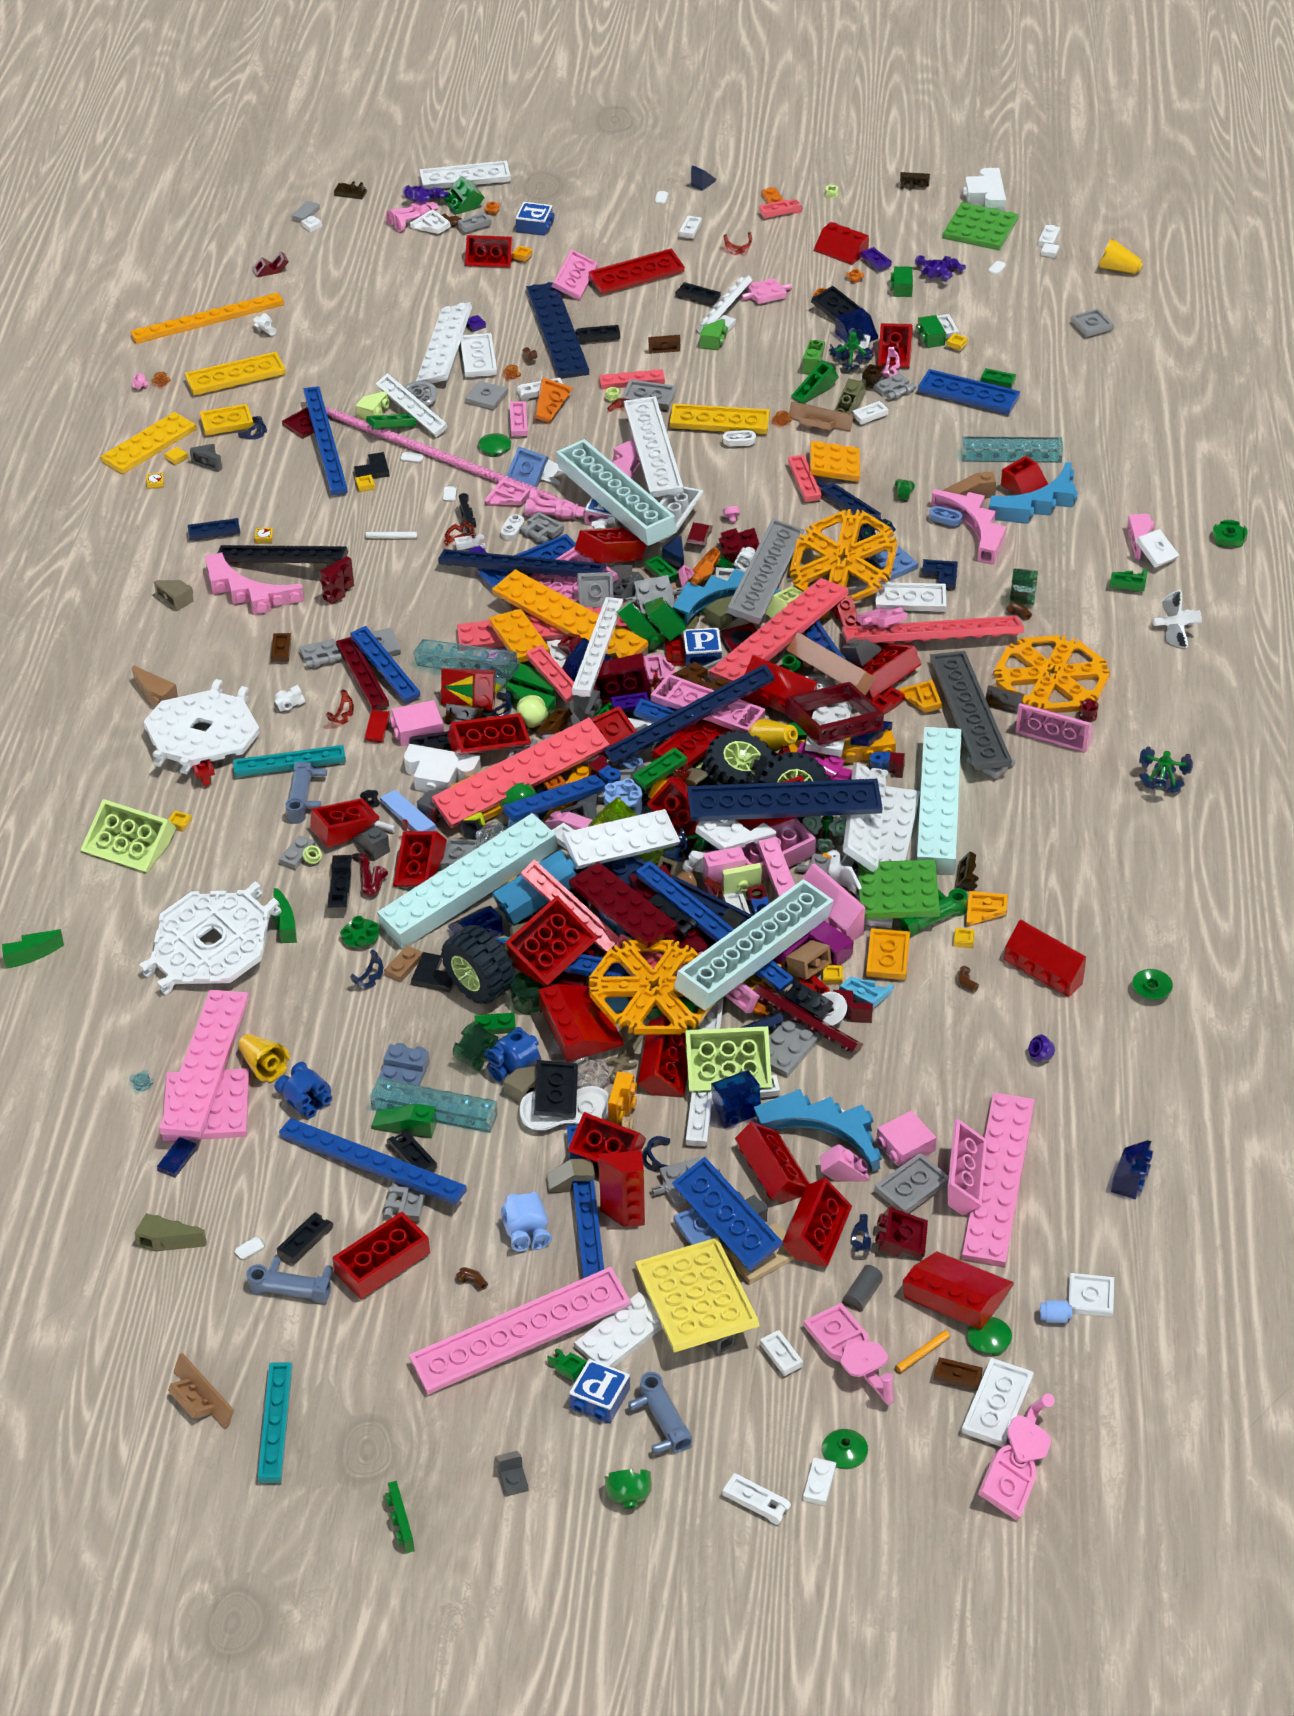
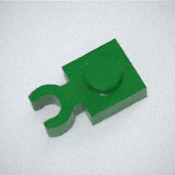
M557 1348L555 1349V1358L547 1356L548 1364L556 1367L559 1374L572 1381L580 1375L587 1363L586 1360L571 1352L565 1356L563 1351Z

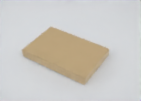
M778 1222L770 1225L769 1227L783 1242L787 1232ZM781 1246L749 1272L730 1249L725 1250L730 1263L749 1285L795 1259Z

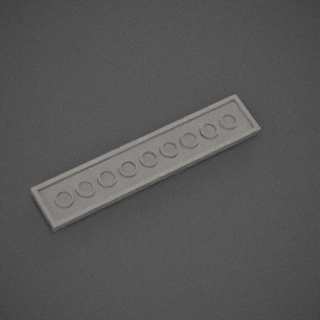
M772 518L728 605L726 613L760 625L792 559L797 538L801 540L799 535H803L804 529Z

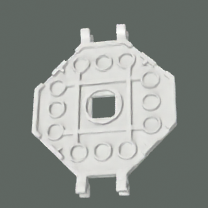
M215 679L209 691L161 701L144 720V727L148 731L153 745L157 748L153 752V757H156L153 764L161 767L166 758L183 765L180 773L188 774L191 767L200 764L202 760L210 759V761L224 759L225 755L233 753L236 756L244 754L260 734L259 726L245 703L249 700V696H246L249 688L241 686L237 697L223 694V689H220L223 681ZM197 723L211 724L206 732L192 728Z
M256 881L246 890H237V893L210 891L209 894H200L199 891H191L160 913V924L156 931L154 951H152L150 959L139 964L144 970L142 971L143 975L149 978L155 972V968L158 967L167 976L157 982L162 987L160 990L165 996L172 991L175 984L231 983L262 960L270 915L275 916L282 912L278 907L279 902L273 898L263 907L256 900L263 896V892L259 890L261 886ZM213 928L222 935L220 940L211 945H205L199 939Z

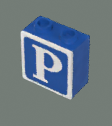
M523 202L516 216V232L545 236L555 219L552 205Z
M719 628L687 629L683 631L686 666L694 662L704 666L722 658Z
M589 1359L569 1392L570 1408H573L576 1412L593 1416L599 1421L611 1423L630 1390V1374Z

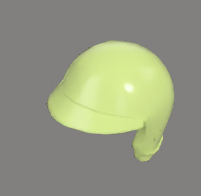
M529 695L523 697L517 703L516 714L521 713L526 727L539 726L548 717V710L543 699L539 696Z

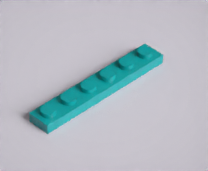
M343 745L233 759L235 777L293 770L295 762L311 763V767L346 762Z
M292 1362L269 1363L258 1483H282L293 1369Z

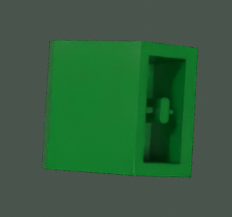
M460 176L448 191L449 196L445 197L444 201L455 214H461L477 209L485 197L472 182Z
M663 597L644 604L647 620L652 626H657V631L663 638L667 637L671 641L686 629L685 622Z

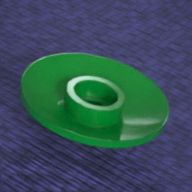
M1157 969L1141 970L1135 974L1132 980L1134 991L1141 997L1150 1000H1159L1167 997L1173 988L1171 978L1166 973Z
M838 1429L826 1436L822 1444V1453L827 1461L836 1462V1468L853 1469L860 1466L867 1458L868 1444L865 1438L858 1432L850 1429Z

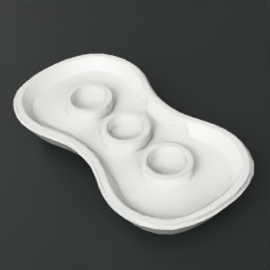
M586 1086L577 1089L576 1118L534 1115L535 1091L522 1098L520 1116L527 1127L537 1131H545L563 1124H579L583 1112L608 1120V1101L610 1096L607 1091L596 1086Z

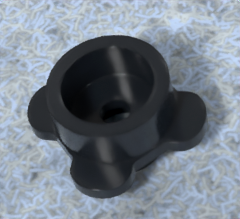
M366 790L360 794V798H363L369 806H379L380 801L377 798V790Z

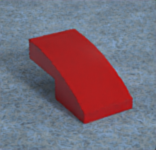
M891 686L883 695L878 693L871 702L886 714L900 705L906 698L905 694Z
M372 710L365 734L366 741L384 743L386 729H388L390 711Z

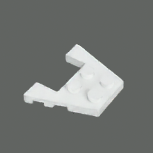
M735 820L700 821L695 831L719 850L738 846L743 848L748 843L753 842L757 844L759 840L776 837V831L765 823L749 831Z

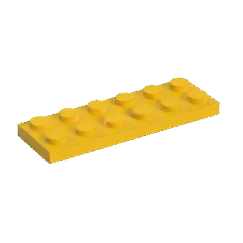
M272 352L184 374L193 395H201L270 377H278L286 374V369L278 353Z
M673 403L669 428L723 432L750 430L755 434H767L770 409Z
M173 412L101 455V462L124 474L197 430L196 424Z

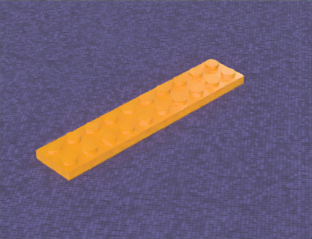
M517 570L511 572L492 588L494 595L563 633L580 635L585 645L588 646L599 614ZM616 624L607 651L619 649L623 657L639 654L648 647V641Z

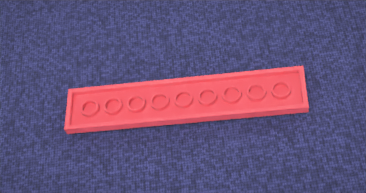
M820 578L709 670V676L715 679L722 677L732 682L745 674L753 655L769 661L792 642L797 632L802 634L849 594L848 588Z
M586 607L597 614H600L602 607ZM526 615L545 642L563 639L567 635L532 615ZM619 617L617 625L630 631L631 629ZM489 620L457 624L460 653L505 647L489 624Z
M1017 615L909 622L896 625L890 624L888 628H878V625L842 627V635L846 643L852 638H857L858 640L866 639L874 644H878V642L893 644L895 641L909 643L913 642V640L930 641L935 638L947 640L950 637L964 639L966 636L981 638L983 635L998 637L1001 634L1015 636L1019 633H1024V625Z
M589 717L432 796L431 801L452 829L459 825V821L499 805L501 799L504 800L506 798V791L512 786L523 782L524 785L529 783L534 787L603 752L610 744Z

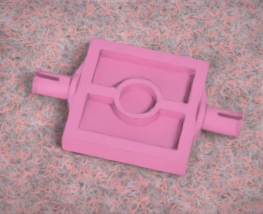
M772 278L766 281L753 282L747 286L748 293L741 294L742 301L753 299L758 304L787 298L786 291L792 290L791 283L781 285L776 279Z
M902 607L892 609L878 608L857 615V622H860L862 626L878 625V628H888L890 624H900V621L907 619V612H904Z

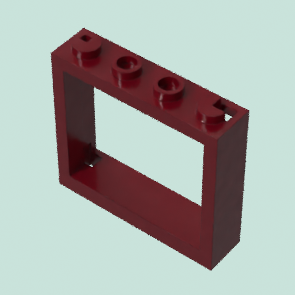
M851 682L786 697L785 713L818 746L883 729L884 713ZM847 701L861 715L819 725L805 711Z

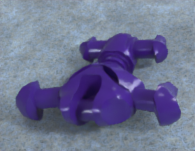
M407 185L403 188V195L420 204H424L431 198L444 199L449 196L448 192L439 187L426 189L421 185L413 187Z
M919 255L915 259L917 267L920 268L923 265L921 271L923 275H927L931 279L942 276L943 282H947L953 276L951 270L958 269L959 272H962L966 269V265H962L956 258L944 256L942 260L934 259L927 261L924 256Z

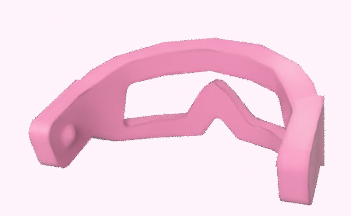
M894 347L888 348L886 368L883 372L884 377L889 378L893 376L888 371L890 357H896V365L890 369L894 372L893 375L898 374L896 369L900 368V358Z

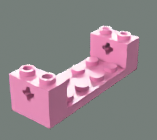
M667 674L651 694V702L676 711L715 690ZM738 700L703 720L731 729L732 733L734 731L748 733L750 726L756 720L765 719V709Z

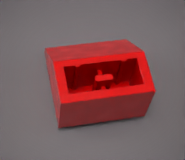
M1027 456L1002 469L1001 486L1015 495L1030 493L1048 485L1038 463Z

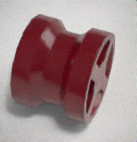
M1089 699L1082 701L1079 718L1085 722L1095 721L1098 714V703Z

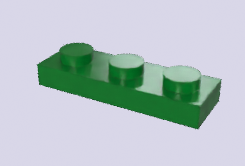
M409 413L366 417V423L376 430L385 427L394 429L400 426L408 428L409 426L416 425L417 419Z
M674 747L633 774V781L644 790H647L685 765L687 757Z
M397 1480L388 1482L389 1492L385 1493L388 1507H393V1512H390L393 1526L398 1525L399 1531L396 1532L398 1545H403L405 1554L414 1552L413 1536Z

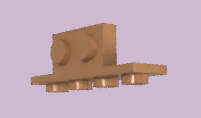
M791 401L788 418L800 420L799 423L804 424L806 428L818 427L820 431L829 432L833 428L851 431L854 415Z
M183 1353L179 1354L174 1372L181 1381L171 1383L168 1391L193 1419L212 1414L224 1428H228L234 1409Z

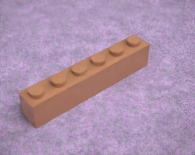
M799 632L796 633L787 648V651L794 655L798 661L801 662L803 660L802 664L810 669L815 667L813 671L820 675L825 673L824 677L832 682L837 680V685L851 682L864 695L867 694L876 679L871 674Z

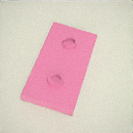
M571 249L551 287L580 300L590 281L589 271L595 270L598 262Z

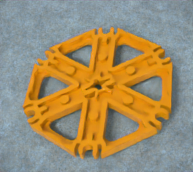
M845 509L809 525L810 528H805L808 535L800 534L801 540L797 538L789 570L791 578H797L793 580L795 587L802 592L809 588L810 582L830 574V582L846 587L850 573L867 584L865 590L851 595L853 602L879 592L878 589H882L880 582L885 581L887 583V577L891 578L898 543L896 537L890 538L894 536L891 527L863 510L860 513L859 509H857L856 514L852 515L851 509H848V511ZM837 523H842L838 543L822 534V530ZM863 524H869L880 531L878 534L857 542L860 527ZM807 548L823 556L800 566L803 552ZM882 551L888 552L886 566L883 570L864 560Z
M1061 635L1021 638V640L1017 639L1016 645L1010 643L1009 646L1007 645L994 669V679H996L995 684L997 687L1016 692L1019 691L1012 686L1035 684L1031 694L1024 695L1022 704L1053 713L1075 712L1081 710L1080 704L1084 700L1089 699L1098 702L1110 678V669H1107L1108 663H1106V660L1079 639L1075 643V638L1072 641H1067L1065 635L1062 637V640ZM1048 642L1056 645L1049 659L1031 646L1032 644H1046ZM1077 650H1081L1093 660L1092 662L1068 664L1073 653ZM1014 656L1027 667L1007 668L1005 665L1009 657ZM1099 679L1093 690H1087L1076 682L1079 680ZM1056 689L1068 698L1070 702L1051 703L1049 699Z
M638 940L624 941L622 943L623 949L614 945V950L612 948L609 949L589 977L590 998L615 1027L618 1023L619 1029H622L625 1025L629 1026L628 1033L633 1031L634 1034L686 1033V1025L695 1029L696 1024L697 1026L700 1025L713 1006L711 1005L705 1011L700 1008L697 1013H692L678 998L685 996L674 988L675 975L678 970H680L683 964L691 962L699 954L693 948L688 952L689 945H686L683 949L679 948L680 942L674 943V940H660L649 948H646ZM660 951L664 955L653 969L639 952ZM614 963L621 964L630 975L626 977H603ZM607 997H633L620 1014H616L605 1002ZM654 1005H656L671 1024L669 1026H645L643 1021Z

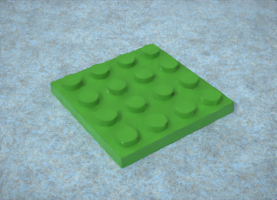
M961 202L945 228L942 238L1000 251L1018 221L1019 214Z
M935 859L879 861L878 868L874 872L858 862V880L862 887L859 890L860 903L865 906V919L940 917Z

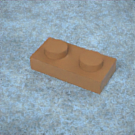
M406 945L384 969L385 976L402 982L417 966L423 952Z

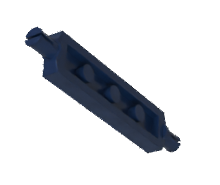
M821 479L820 481L818 480L817 485L822 488L821 495L842 509H846V511L851 509L852 515L856 514L857 509H859L860 513L863 510L866 513H870V515L874 514L875 518L879 521L883 520L879 511L834 482L828 484Z

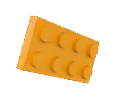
M522 609L489 617V624L517 664L529 661L526 657V652L539 645H542L550 654L549 646Z

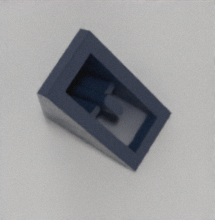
M692 165V187L703 191L716 182V178L708 172Z
M677 536L662 547V559L678 570L684 565L682 536Z

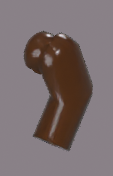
M442 214L450 222L451 227L458 225V220L462 219L459 216L449 217L447 214Z
M528 347L522 350L524 359L527 362H532L533 359L538 357L536 350L530 351Z
M1010 602L1006 607L1010 614L1017 611L1025 620H1029L1032 617V613L1025 606L1018 603Z
M961 966L960 971L957 972L959 984L975 993L979 984L970 979V968Z
M462 1267L456 1274V1278L460 1282L464 1283L467 1279H470L479 1290H484L488 1286L487 1281L479 1271Z

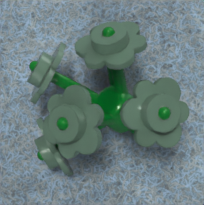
M809 816L803 819L805 828L812 834H818L820 828L825 829L823 839L820 838L816 841V847L819 851L829 852L835 848L833 841L827 839L829 830L832 831L834 836L839 835L843 837L838 844L839 846H842L844 843L846 816H823L822 819L821 816Z

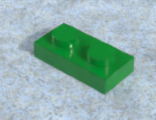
M985 368L980 381L1011 389L1016 380V374Z
M659 555L644 562V567L655 577L668 575L670 582L679 578V573Z
M515 1012L474 1015L476 1036L510 1033L516 1028Z

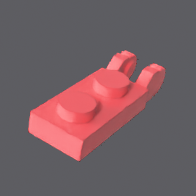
M796 199L759 205V212L764 218H772L788 213L797 214L802 212L803 209Z

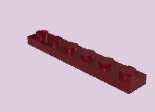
M351 637L336 641L341 656L371 710L389 707V700L357 644Z
M755 985L753 991L760 996L759 1000L765 1003L768 1001L773 1003V1008L782 1013L787 1011L791 1014L790 1018L800 1023L804 1021L808 1024L807 1028L817 1033L821 1031L825 1034L824 1038L834 1043L838 1041L842 1044L841 1048L848 1052L860 1051L863 1043L767 987Z

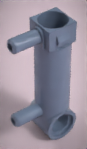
M295 762L289 798L285 803L287 820L290 823L299 824L303 822L306 818L305 808L321 807V801H307L312 777L327 776V769H313L311 763Z
M278 1257L272 1259L269 1270L261 1264L253 1265L247 1270L248 1287L250 1292L255 1295L269 1292L312 1299L313 1302L326 1304L331 1292L330 1278L333 1267L329 1265L325 1266L322 1277L317 1276L316 1278L277 1272L281 1259Z
M646 1372L640 1379L641 1397L628 1402V1407L630 1410H634L648 1404L667 1440L651 1447L652 1452L658 1454L671 1448L675 1454L691 1448L692 1435L665 1390L662 1377L656 1372Z

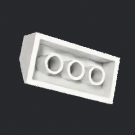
M683 486L684 493L665 495L660 501L666 509L675 515L677 530L703 495V490ZM666 537V538H664V539H662V540H660V541H657V542L663 543V542H664L665 540H667L669 537Z

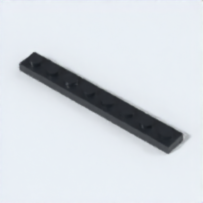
M221 545L218 553L223 554L226 562L334 564L346 557L349 552L347 546Z

